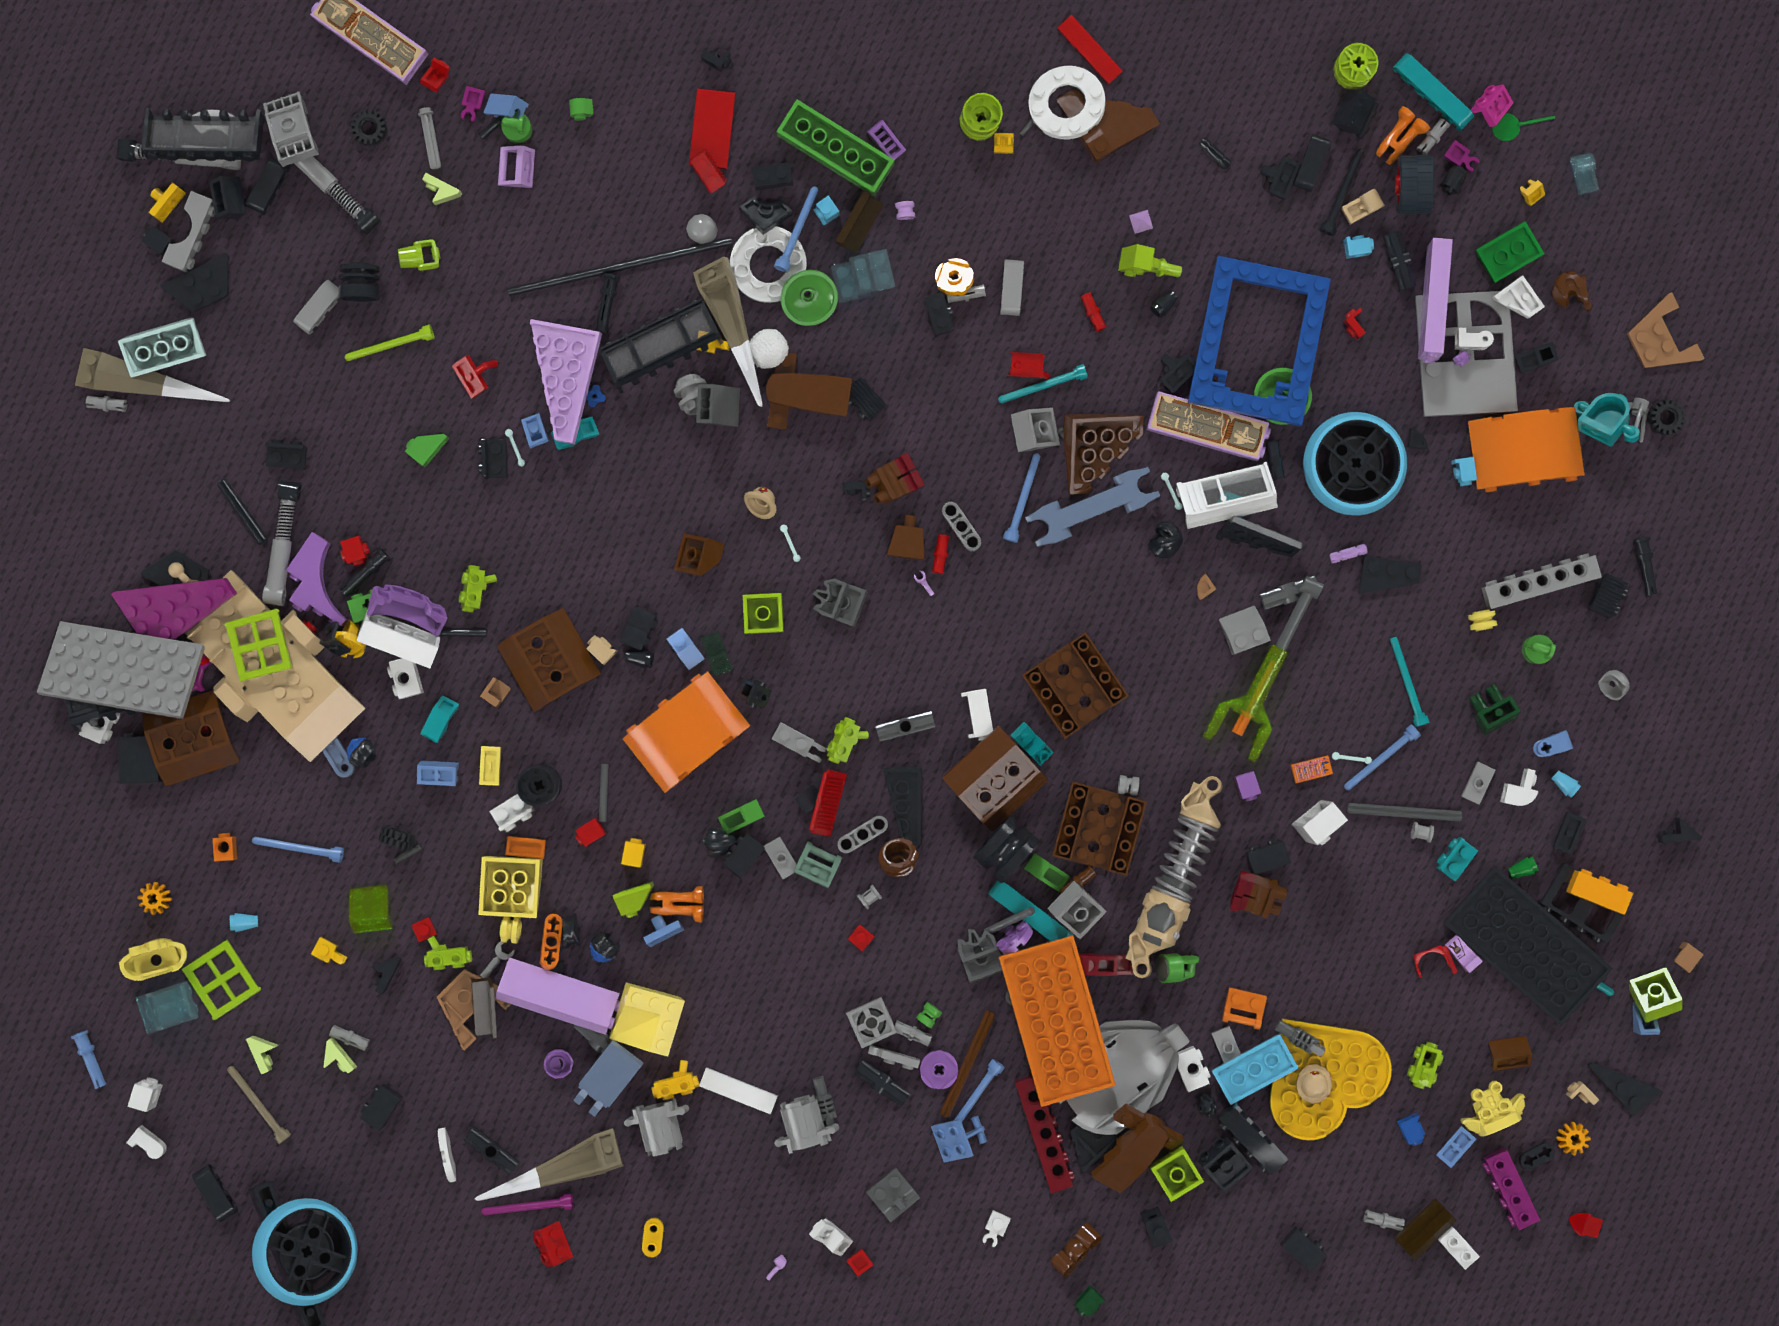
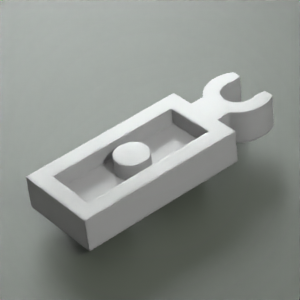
M874 1045L869 1046L868 1054L884 1058L886 1063L893 1065L895 1062L901 1063L903 1068L909 1070L919 1066L920 1059Z

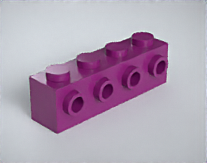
M1501 1148L1484 1156L1485 1163L1482 1164L1483 1168L1493 1178L1490 1181L1495 1192L1499 1191L1501 1195L1499 1201L1503 1209L1507 1208L1510 1214L1507 1218L1511 1226L1522 1230L1541 1221L1508 1151L1505 1148Z

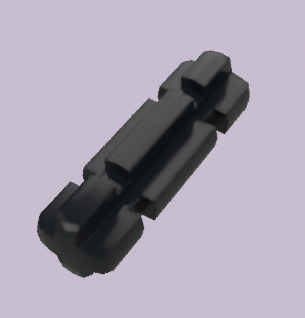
M1204 138L1199 143V147L1202 150H1206V153L1216 163L1218 162L1222 169L1225 170L1230 166L1231 161L1227 157L1225 158L1224 154L1214 144L1211 145L1207 138Z

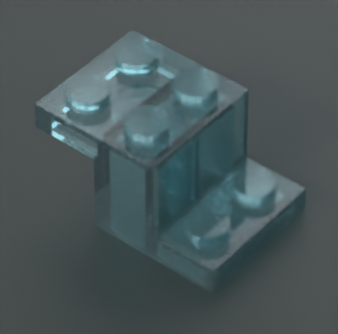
M887 249L850 257L849 262L831 266L840 304L875 296L878 291L895 287Z
M187 981L136 997L147 1034L199 1018L198 1007L193 1001L192 989Z

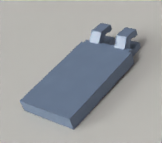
M612 1040L579 1082L580 1086L578 1088L581 1090L573 1101L580 1105L587 1095L592 1097L596 1102L591 1107L589 1113L595 1117L603 1106L605 1108L611 1106L641 1068L643 1062Z

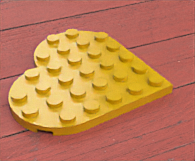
M1282 1019L1283 1022L1293 1028L1299 1027L1319 1039L1318 1043L1325 1047L1322 1057L1313 1052L1309 1054L1290 1043L1288 1037L1279 1033L1298 1066V1069L1272 1082L1270 1091L1271 1113L1276 1123L1287 1134L1301 1140L1324 1138L1340 1126L1347 1108L1367 1106L1383 1095L1389 1085L1392 1069L1387 1051L1376 1038L1362 1031ZM1312 1064L1323 1066L1329 1072L1332 1079L1330 1094L1319 1103L1304 1101L1297 1091L1299 1073L1303 1068Z

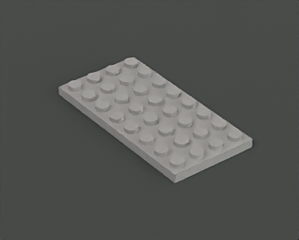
M60 621L37 693L44 696L183 719L205 647L202 644Z

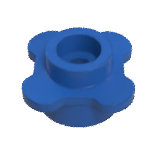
M594 385L592 389L588 390L586 398L590 407H595L596 404L605 401L606 397L601 393L599 385Z

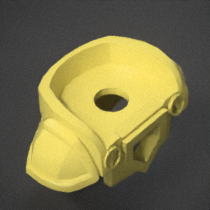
M155 939L143 945L128 948L129 954L122 958L119 965L122 974L126 978L142 981L169 973L170 971L175 972L179 970L187 959V950L184 944L173 942L171 939ZM155 954L162 958V962L158 966L153 965L151 962V958Z
M1492 1081L1489 1083V1089L1485 1091L1480 1089L1472 1090L1471 1098L1476 1101L1472 1104L1476 1116L1462 1118L1460 1121L1469 1131L1478 1133L1479 1136L1493 1134L1522 1119L1521 1114H1523L1522 1111L1525 1107L1524 1094H1516L1511 1100L1509 1098H1502L1500 1095L1502 1085L1497 1081Z

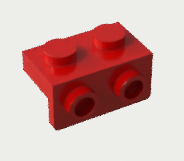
M560 1221L533 1231L534 1243L539 1247L541 1261L546 1267H554L573 1258Z

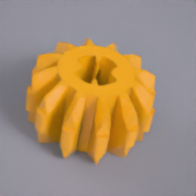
M154 882L153 886L148 883L146 884V889H140L143 895L137 898L143 900L139 906H146L144 908L145 913L150 911L151 915H155L156 912L161 914L164 912L163 908H169L166 902L172 901V898L166 897L167 894L171 893L170 890L164 891L166 885L162 884L159 887V883ZM152 895H157V896H156V900H158L157 902H152V901H153V897H151Z
M1571 1122L1570 1127L1565 1123L1563 1125L1565 1131L1562 1129L1558 1130L1562 1134V1136L1556 1137L1558 1141H1562L1558 1146L1564 1148V1152L1567 1154L1571 1152L1572 1155H1576L1577 1150L1582 1154V1147H1589L1585 1143V1141L1591 1140L1589 1136H1585L1589 1131L1583 1129V1125L1580 1123L1576 1126L1575 1122ZM1572 1135L1577 1138L1575 1142L1570 1139Z

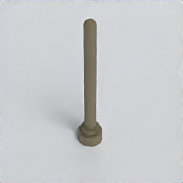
M229 1066L227 1069L228 1073L275 1132L274 1139L278 1144H281L291 1136V1133L279 1126L235 1067Z

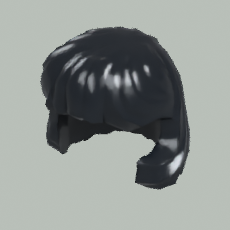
M1167 521L1160 522L1155 528L1156 537L1150 539L1148 549L1152 551L1155 557L1172 558L1179 550L1183 542V536L1175 524Z

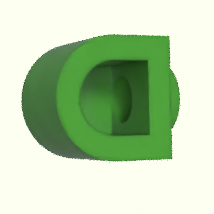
M575 98L569 100L570 117H573L574 120H586V117L593 115L592 99Z

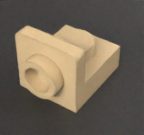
M1580 1081L1577 1083L1573 1082L1567 1088L1568 1092L1566 1095L1571 1099L1580 1092L1578 1096L1586 1104L1590 1102L1595 1105L1599 1101Z

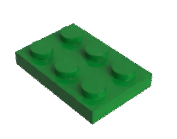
M1526 221L1475 250L1493 284L1544 255L1542 248Z

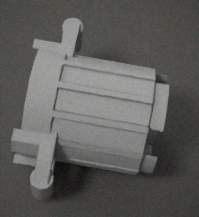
M806 1095L794 1098V1101L786 1104V1102L780 1104V1112L787 1136L778 1138L775 1141V1146L787 1145L789 1154L793 1153L792 1151L805 1149L818 1144L823 1146L828 1144V1141H832L830 1134L838 1131L839 1125L835 1123L824 1127L819 1105L814 1095L811 1097Z
M672 1098V1101L646 1107L640 1105L636 1109H632L633 1116L627 1118L624 1121V1125L629 1127L639 1124L645 1152H647L648 1156L651 1154L652 1156L667 1154L674 1147H676V1150L683 1147L676 1115H683L688 1112L689 1106L677 1107L675 1098Z

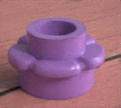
M1466 350L1459 353L1453 358L1454 365L1459 364L1462 367L1470 361L1468 357L1471 354H1468Z

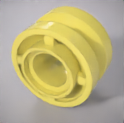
M1489 609L1472 612V615H1468V619L1473 621V624L1470 625V630L1481 631L1497 626V621L1492 620V617L1495 616V610L1490 611Z
M507 916L503 917L500 925L501 942L506 943L508 939H511L512 943H518L522 929L520 917H514L513 920Z

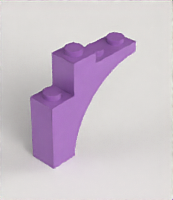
M312 532L286 569V571L291 573L289 575L290 578L297 582L302 581L289 600L293 603L292 607L300 612L303 610L309 612L311 607H314L312 611L321 617L323 614L329 617L328 622L337 621L340 626H345L349 620L332 604L324 584V561L331 543Z

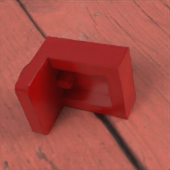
M433 58L431 66L421 78L420 84L437 93L449 77L450 66L444 61Z
M1353 308L1345 315L1347 319L1343 321L1347 327L1346 332L1350 337H1355L1356 339H1359L1366 333L1354 318L1363 311L1361 308L1357 311Z

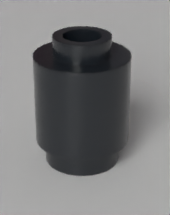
M1453 165L1440 184L1442 191L1448 195L1457 194L1466 179V170L1460 166Z

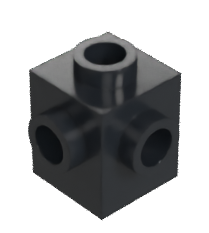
M744 679L737 696L746 700L745 704L755 709L757 705L765 708L772 690L765 688L766 684L759 680H756L754 683Z

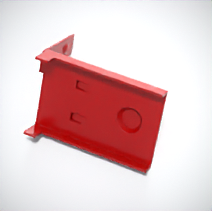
M1010 352L1013 353L1010 375L1007 376L1050 379V374L1043 371L1044 354Z

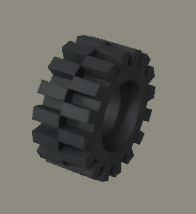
M363 110V113H357L358 116L353 118V123L351 122V132L355 139L362 145H368L369 147L379 145L380 141L383 142V138L387 135L386 131H388L383 117L376 111L373 112V110ZM369 121L376 124L375 133L365 135L362 131L363 125Z
M1665 400L1655 404L1649 411L1650 415H1648V419H1650L1648 423L1652 425L1651 429L1663 436L1678 432L1686 422L1684 420L1686 414H1683L1684 408H1680L1681 404L1675 403L1673 400ZM1663 411H1670L1673 414L1674 420L1672 424L1665 425L1661 422L1660 415Z
M384 825L382 826L378 841L395 848L411 851L416 836Z

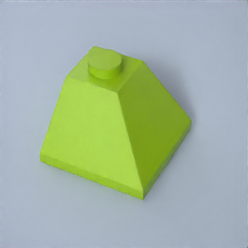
M653 882L613 895L621 916L626 915L629 918L638 915L637 911L642 909L654 886Z

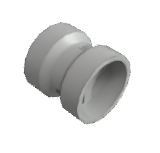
M1120 775L1118 794L1124 795L1129 793L1131 796H1137L1139 777L1127 778V776Z

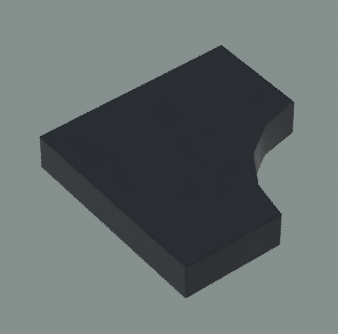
M752 197L739 206V211L762 235L793 215V211L781 199L774 202H764Z

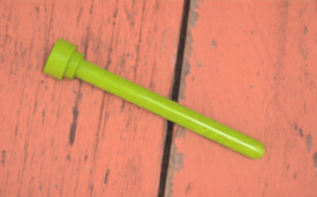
M430 324L422 326V329H419V332L347 353L345 360L351 361L419 339L426 341L435 339Z

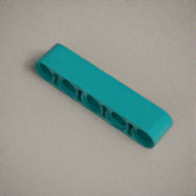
M1406 53L1393 66V71L1395 73L1398 72L1401 75L1400 78L1409 86L1412 85L1415 88L1414 91L1423 99L1425 97L1429 101L1428 104L1436 111L1439 110L1443 114L1442 117L1450 124L1453 123L1458 131H1462L1474 118L1472 111L1410 54Z
M997 880L988 892L991 897L1014 914L1033 907L1035 914L1022 920L1026 921L1028 925L1048 940L1054 941L1074 936L1072 932L1068 931L1005 882L1000 883Z

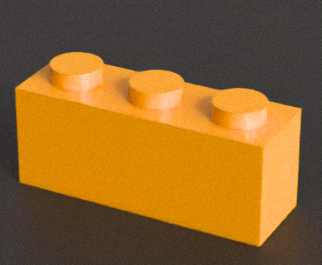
M1581 869V872L1574 870L1566 892L1625 915L1633 895L1632 892L1628 891L1629 887L1617 883V886L1610 884L1611 880L1599 876V879L1592 877L1593 873L1585 869Z

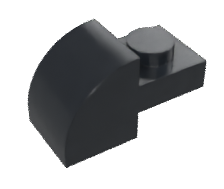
M1553 342L1515 355L1522 374L1559 360Z

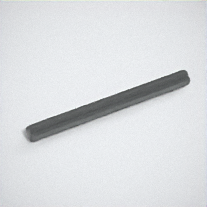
M1348 803L1347 812L1351 814L1447 821L1462 820V812L1453 810Z

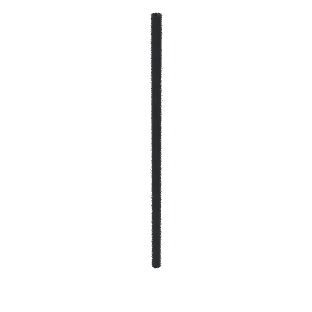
M730 237L509 288L508 294L509 296L600 276L603 273L609 274L733 244Z

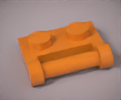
M1229 987L1222 1021L1253 1026L1254 1029L1260 1030L1267 996ZM1234 1008L1256 1013V1018L1252 1019L1231 1014L1230 1010Z

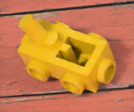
M680 1060L679 1071L673 1072V1077L654 1082V1087H652L654 1099H672L674 1094L681 1093V1095L693 1093L692 1089L699 1087L697 1075L693 1076V1072H687L688 1061Z

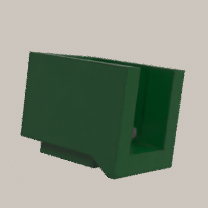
M1090 1285L1075 1301L1077 1307L1075 1310L1082 1317L1085 1315L1087 1317L1089 1315L1092 1316L1099 1309L1100 1304L1105 1303V1299Z

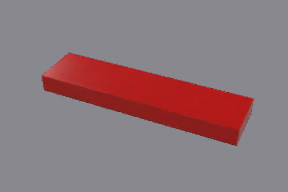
M1072 15L1057 27L1058 31L1108 85L1123 72Z

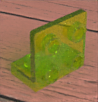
M387 885L349 890V923L354 934L393 929L392 920L388 913Z

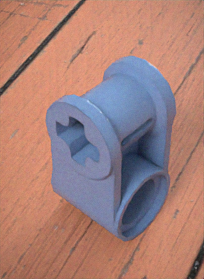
M1567 730L1541 739L1533 746L1535 755L1539 757L1551 756L1573 749ZM1543 745L1547 746V749H1545V751L1541 750Z

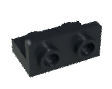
M271 439V443L266 442L267 467L305 470L307 447L302 445V442L290 441V444H283V440Z
M481 439V443H478V454L481 455V462L478 464L479 474H482L483 478H507L506 439Z

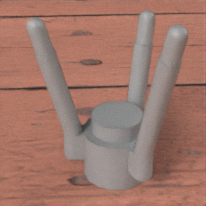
M1634 398L1633 403L1629 402L1630 410H1632L1631 413L1637 416L1634 424L1637 428L1642 417L1639 442L1642 443L1649 411V401L1642 398Z

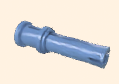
M88 1030L71 1036V1039H74L78 1048L77 1053L79 1056L82 1055L94 1088L97 1089L107 1083L93 1053L95 1047L90 1043L87 1035Z

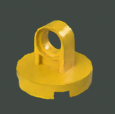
M348 621L342 631H336L334 639L351 649L350 653H347L348 655H354L353 658H358L364 654L366 645L357 641L359 625Z

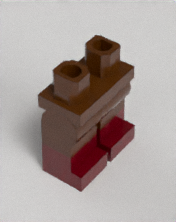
M908 453L876 469L864 480L869 489L877 486L879 492L873 495L877 505L882 503L888 504L919 490L925 485L917 470L911 472L916 467Z
M1240 871L1231 897L1230 910L1237 912L1240 909L1251 912L1254 915H1262L1263 918H1268L1269 914L1279 916L1282 903L1275 902L1274 899L1285 901L1287 889L1278 886V880L1272 879L1271 881L1262 876Z

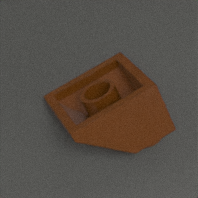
M684 533L674 570L702 576L720 562L725 543Z

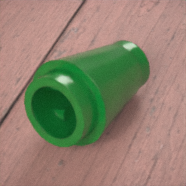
M1533 856L1530 858L1526 857L1508 868L1512 879L1534 875V872L1539 871Z

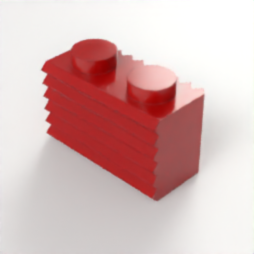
M704 149L690 159V164L710 194L725 185L727 178H725V175H722L723 172L716 165L717 162H714V159H712L708 149Z

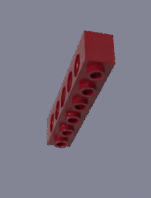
M1032 1075L1015 1080L1051 1194L1073 1187L1072 1181L1075 1178L1072 1169L1068 1170L1066 1166L1069 1159L1066 1150H1061L1060 1144L1063 1141L1060 1132L1056 1133L1054 1129L1057 1122L1054 1114L1050 1115L1048 1110L1051 1104L1041 1107L1039 1098L1035 1101L1028 1098L1030 1092L1036 1091ZM1043 1110L1045 1115L1043 1118L1037 1119L1034 1117L1035 1112ZM1042 1129H1050L1051 1134L1048 1137H1042L1040 1135ZM1051 1146L1057 1149L1056 1154L1052 1156L1046 1153V1150ZM1061 1165L1063 1170L1061 1173L1055 1174L1052 1172L1053 1167Z

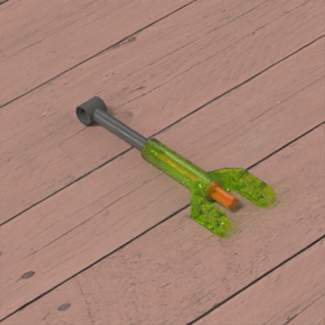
M1308 576L1304 578L1299 588V592L1302 594L1276 645L1271 644L1247 694L1218 704L1207 726L1208 730L1203 734L1204 738L1211 740L1216 735L1231 707L1233 711L1240 714L1232 732L1242 736L1250 720L1259 724L1262 723L1248 756V760L1256 762L1272 732L1263 703L1289 654L1286 649L1312 598L1317 599L1324 584Z

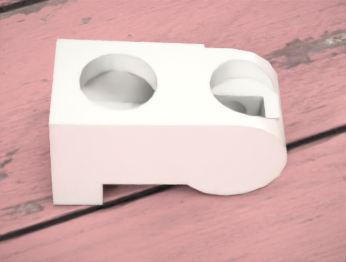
M1466 328L1455 330V350H1485L1494 340L1492 333L1489 331L1466 333Z
M143 1125L138 1127L127 1141V1144L131 1147L139 1145L152 1159L161 1157L165 1154L167 1148L160 1138Z

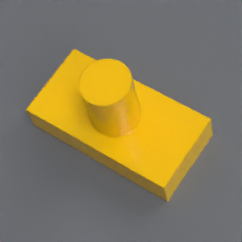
M173 182L165 192L155 188L151 192V197L157 202L149 213L163 223L186 193Z

